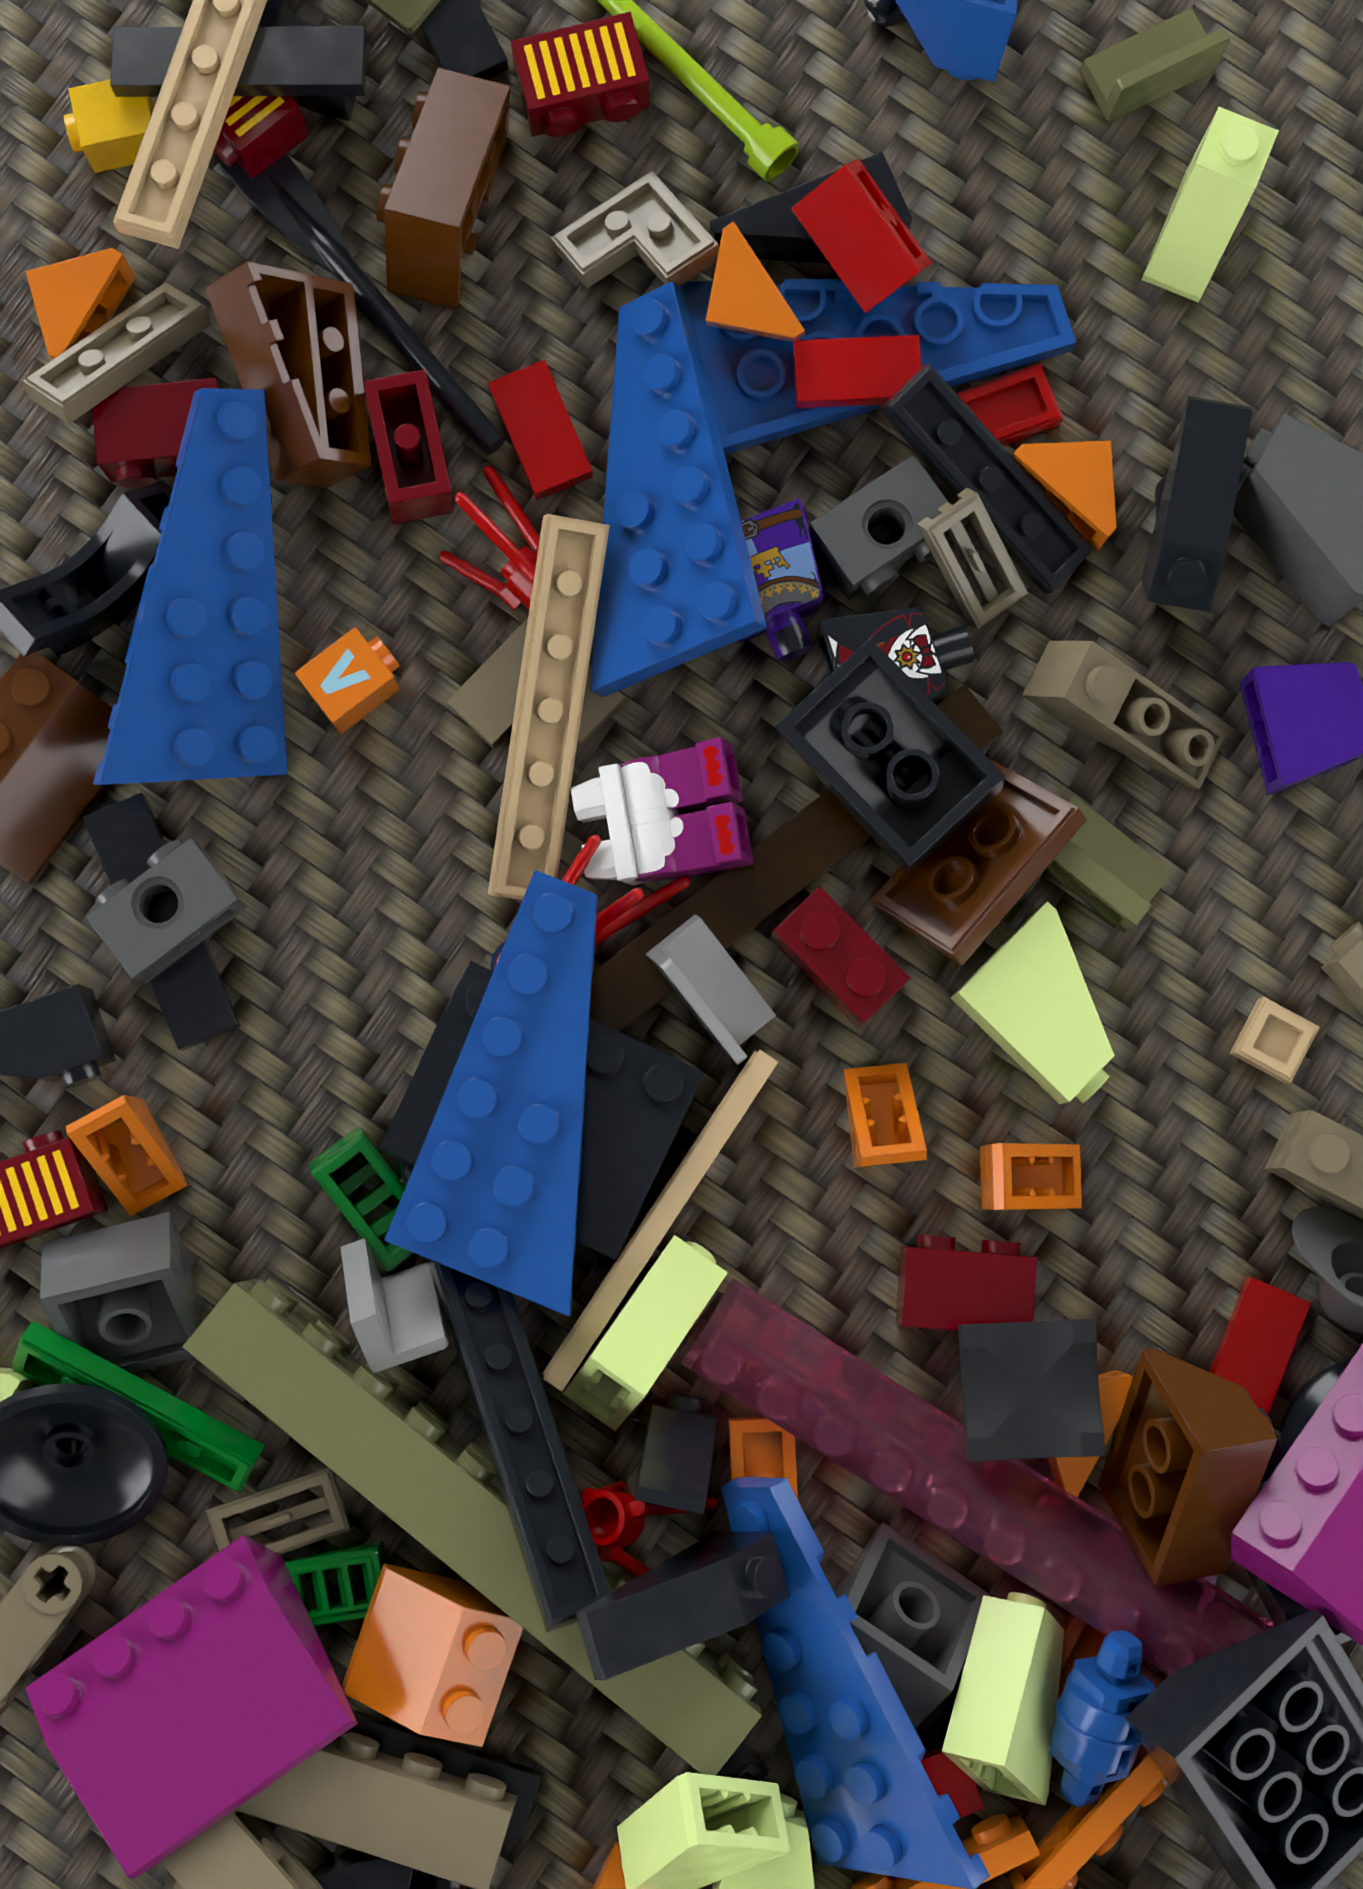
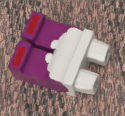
M721 737L698 742L695 747L659 756L639 758L620 765L616 763L598 767L599 778H594L571 787L574 812L578 821L585 823L607 818L610 839L601 841L600 846L584 871L587 878L593 880H618L634 886L651 881L754 865L745 809L734 804L743 802L734 746Z

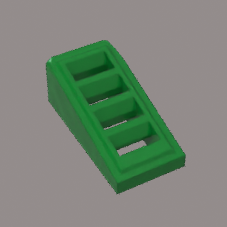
M359 1126L316 1157L308 1166L315 1179L360 1237L366 1239L368 1247L389 1272L414 1253L392 1243L385 1246L379 1238L389 1229L406 1187ZM362 1152L367 1161L337 1182L332 1173ZM378 1173L383 1182L353 1203L348 1194ZM394 1194L399 1203L369 1224L364 1216Z
M382 1540L284 1560L304 1606L305 1601L300 1574L311 1572L317 1607L306 1610L313 1626L364 1618L383 1564H387ZM361 1564L367 1597L355 1599L350 1566ZM336 1568L342 1602L331 1604L325 1570Z

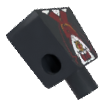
M919 607L829 618L820 621L816 634L829 675L871 638L936 705L943 701L949 692L943 671L974 662L973 647L965 627L960 626L931 635L924 612Z

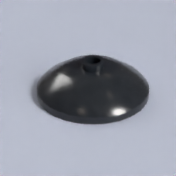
M51 1384L18 1392L0 1402L1 1529L20 1538L43 1544H89L112 1538L132 1528L143 1520L158 1503L163 1494L168 1475L167 1446L159 1427L153 1419L132 1401L98 1387L81 1384Z

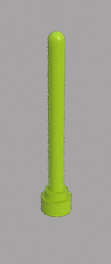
M597 0L612 16L631 11L639 42L745 144L744 152L749 156L748 165L765 182L775 180L791 165L799 152L800 144L783 127L773 128L769 123L761 125L633 0Z

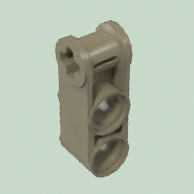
M58 1545L47 1554L38 1557L28 1566L13 1588L0 1600V1716L25 1684V1678L35 1670L65 1631V1625L96 1584L98 1566L95 1557L87 1548L81 1545ZM59 1566L64 1567L68 1572L64 1580L66 1587L63 1590L58 1589L53 1584L58 1575L55 1569Z

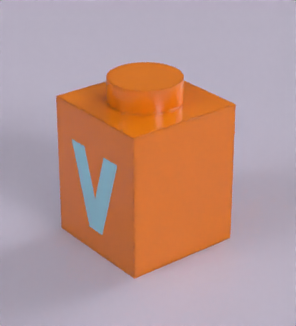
M356 627L294 673L340 735L400 691L392 675V672L400 667L396 659L378 636L367 643Z

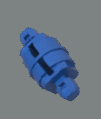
M1125 1630L1109 1633L1104 1638L1097 1656L1075 1660L1073 1669L1067 1677L1063 1693H1061L1056 1701V1717L1050 1733L1052 1740L1049 1753L1064 1767L1061 1780L1062 1795L1072 1805L1078 1807L1091 1805L1098 1800L1105 1783L1127 1778L1136 1760L1139 1747L1142 1745L1125 1717L1154 1691V1684L1139 1672L1143 1655L1141 1641L1131 1632Z

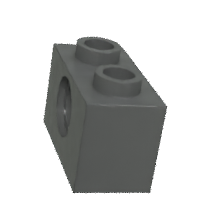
M913 454L812 521L808 530L813 551L848 600L863 590L868 597H871L898 578L899 574L896 568L914 556L920 563L933 557L917 523L925 517L933 520L939 515L937 509L948 501L915 454ZM876 522H888L897 528L901 539L896 543L888 545L878 543L871 537L868 527ZM947 530V531L944 532L943 534H944V536H945L947 542L950 543L951 540H950L949 537L947 536V534H949V532H948V530Z
M191 838L183 844L179 840H174L161 847L148 859L147 864L150 869L131 883L127 879H122L109 886L95 899L98 908L86 916V919L129 976L145 985L248 907L203 847ZM174 891L178 898V909L175 915L166 922L154 923L150 916L152 900L162 892Z

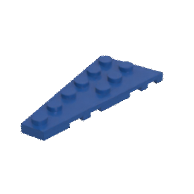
M673 281L619 307L603 524L610 526L596 614L590 692L601 697L608 696L767 628L685 291Z
M201 388L194 392L175 467L178 469L169 505L164 508L158 531L161 532L154 563L149 565L124 662L127 667L118 702L112 708L108 724L110 733L103 760L98 763L93 785L287 775L266 409L263 389Z

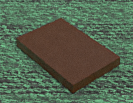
M993 760L991 762L1006 776L1002 790L911 876H908L899 867L870 900L879 913L961 966L1087 821L1077 806Z

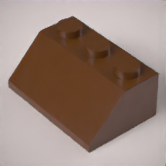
M38 652L25 657L21 653L0 680V865L30 885L107 786L93 785L98 763L102 762L110 733L108 724L112 708Z
M1151 1348L1141 1351L1098 1486L1155 1587L1226 1573L1231 1561L1232 1531L1257 1495L1268 1462L1274 1451L1277 1437L1267 1416L1261 1414L1245 1387L1160 1350Z

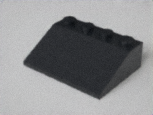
M470 960L438 1021L380 1146V1150L415 1166L494 971ZM589 1017L590 1029L587 1047L576 1245L615 1263L705 1072Z
M1315 1609L1173 1671L1125 1717L1234 1883L1241 1889H1325L1363 1850V1682L1326 1619Z

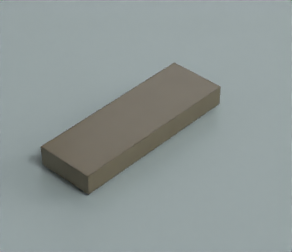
M164 283L23 380L28 398L67 424L72 423L209 327L211 320L207 307L168 283Z

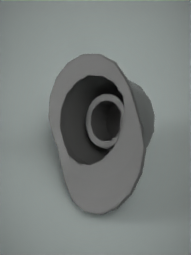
M1315 1206L1303 1209L1293 1220L1292 1236L1297 1250L1318 1273L1319 1305L1324 1314L1334 1323L1349 1331L1363 1335V1224L1354 1217L1334 1208Z

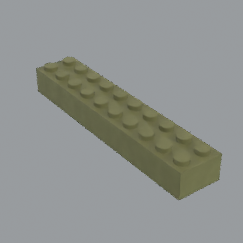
M269 1278L266 1282L252 1279L234 1283L183 1345V1348L701 1774L716 1776L762 1717L757 1692L759 1689L752 1682L756 1677L754 1672L729 1651L725 1650L719 1658L706 1647L704 1642H700L605 1681L595 1680L578 1622L546 1632L491 1456L472 1442L465 1449L445 1434L450 1424L437 1411L422 1401H419L416 1406L412 1407L394 1392L400 1383L388 1371L382 1370L372 1374L368 1363L366 1365L360 1364L346 1353L344 1349L350 1342L333 1326L322 1319H319L314 1324L302 1317L294 1310L299 1300L280 1283L272 1278ZM601 1561L610 1592L636 1578L623 1568L616 1574Z

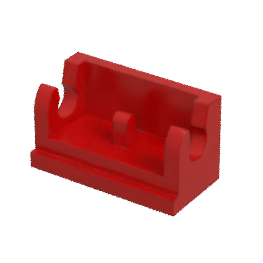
M859 158L842 166L791 207V210L864 313H867L932 263Z

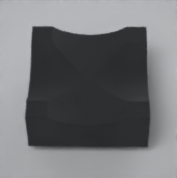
M1095 1319L958 1325L966 1460L974 1462L1105 1456L1099 1395Z

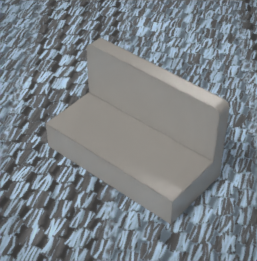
M695 914L645 955L719 1049L738 1065L747 1058V1055L739 1045L773 1019L776 1014L703 920Z
M365 1238L340 1247L350 1323L372 1374L443 1350L448 1346L438 1288L430 1263L426 1262L381 1277Z

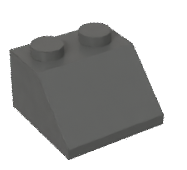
M170 1212L42 1243L40 1301L57 1334L130 1373L195 1358L183 1348V1345L203 1320L189 1257Z
M882 1522L835 1592V1596L847 1595L857 1615V1618L851 1621L850 1625L866 1655L876 1652L914 1728H916L953 1691L969 1651L983 1595L990 1597L991 1595Z

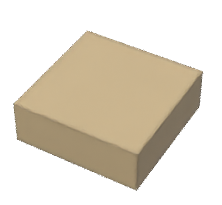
M1261 997L1258 998L1229 1054L1285 1084L1291 1083L1320 1027L1268 998Z

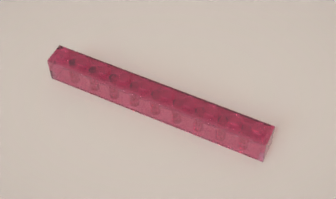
M734 1278L705 1319L681 1363L1107 1636L1111 1632L1120 1630L1131 1632L1142 1643V1659L1168 1676L1177 1669L1275 1626L1272 1621L1204 1578L1155 1587L1121 1525L1065 1491L1018 1459L969 1462L966 1460L963 1424Z

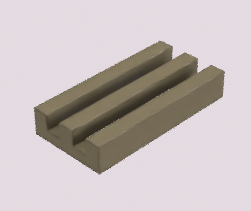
M966 488L957 494L958 502L954 505L946 502L937 509L939 513L937 517L933 520L925 517L917 523V526L967 622L979 629L1028 594L978 493ZM967 516L1005 588V591L998 595L979 554L976 552L961 522ZM947 530L986 604L981 607L943 534Z
M325 1467L206 1510L219 1552L243 1535L250 1537L326 1509L330 1510L332 1521L266 1543L263 1546L278 1554H283L351 1530L353 1525L343 1504L345 1500L342 1491L338 1488L335 1479L337 1478L336 1473L329 1467ZM322 1485L324 1496L230 1529L227 1528L224 1518Z

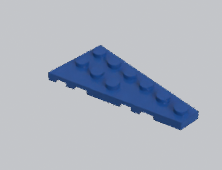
M786 278L783 283H774L805 330V335L799 340L919 335L921 366L930 363L950 387L1071 352L1077 343L1057 285L982 283L979 288L941 287V282H917L916 286H901L867 313H864L842 280ZM687 281L680 286L685 291L725 455L877 410L883 406L865 405L796 409L793 342L708 326L706 316L713 281Z
M535 870L389 1227L385 1241L570 1316L598 895Z
M737 1477L721 1486L732 1532H773L788 1585L790 1597L755 1618L818 1864L976 1889L990 1875L979 1854L976 1853L968 1856L952 1825L960 1816L948 1794L939 1796L936 1794L920 1762L926 1750L876 1652L866 1655L850 1625V1622L856 1619L857 1615L846 1594L835 1596L819 1564L822 1561L824 1550L787 1478Z

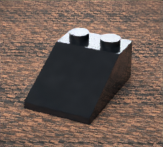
M871 638L862 644L775 726L778 732L865 832L908 876H911L1002 790L1006 778Z

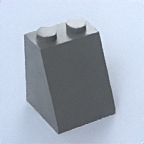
M1285 413L1270 432L1260 428L1249 447L1245 448L1233 515L1317 620L1328 627H1332L1363 600V453Z

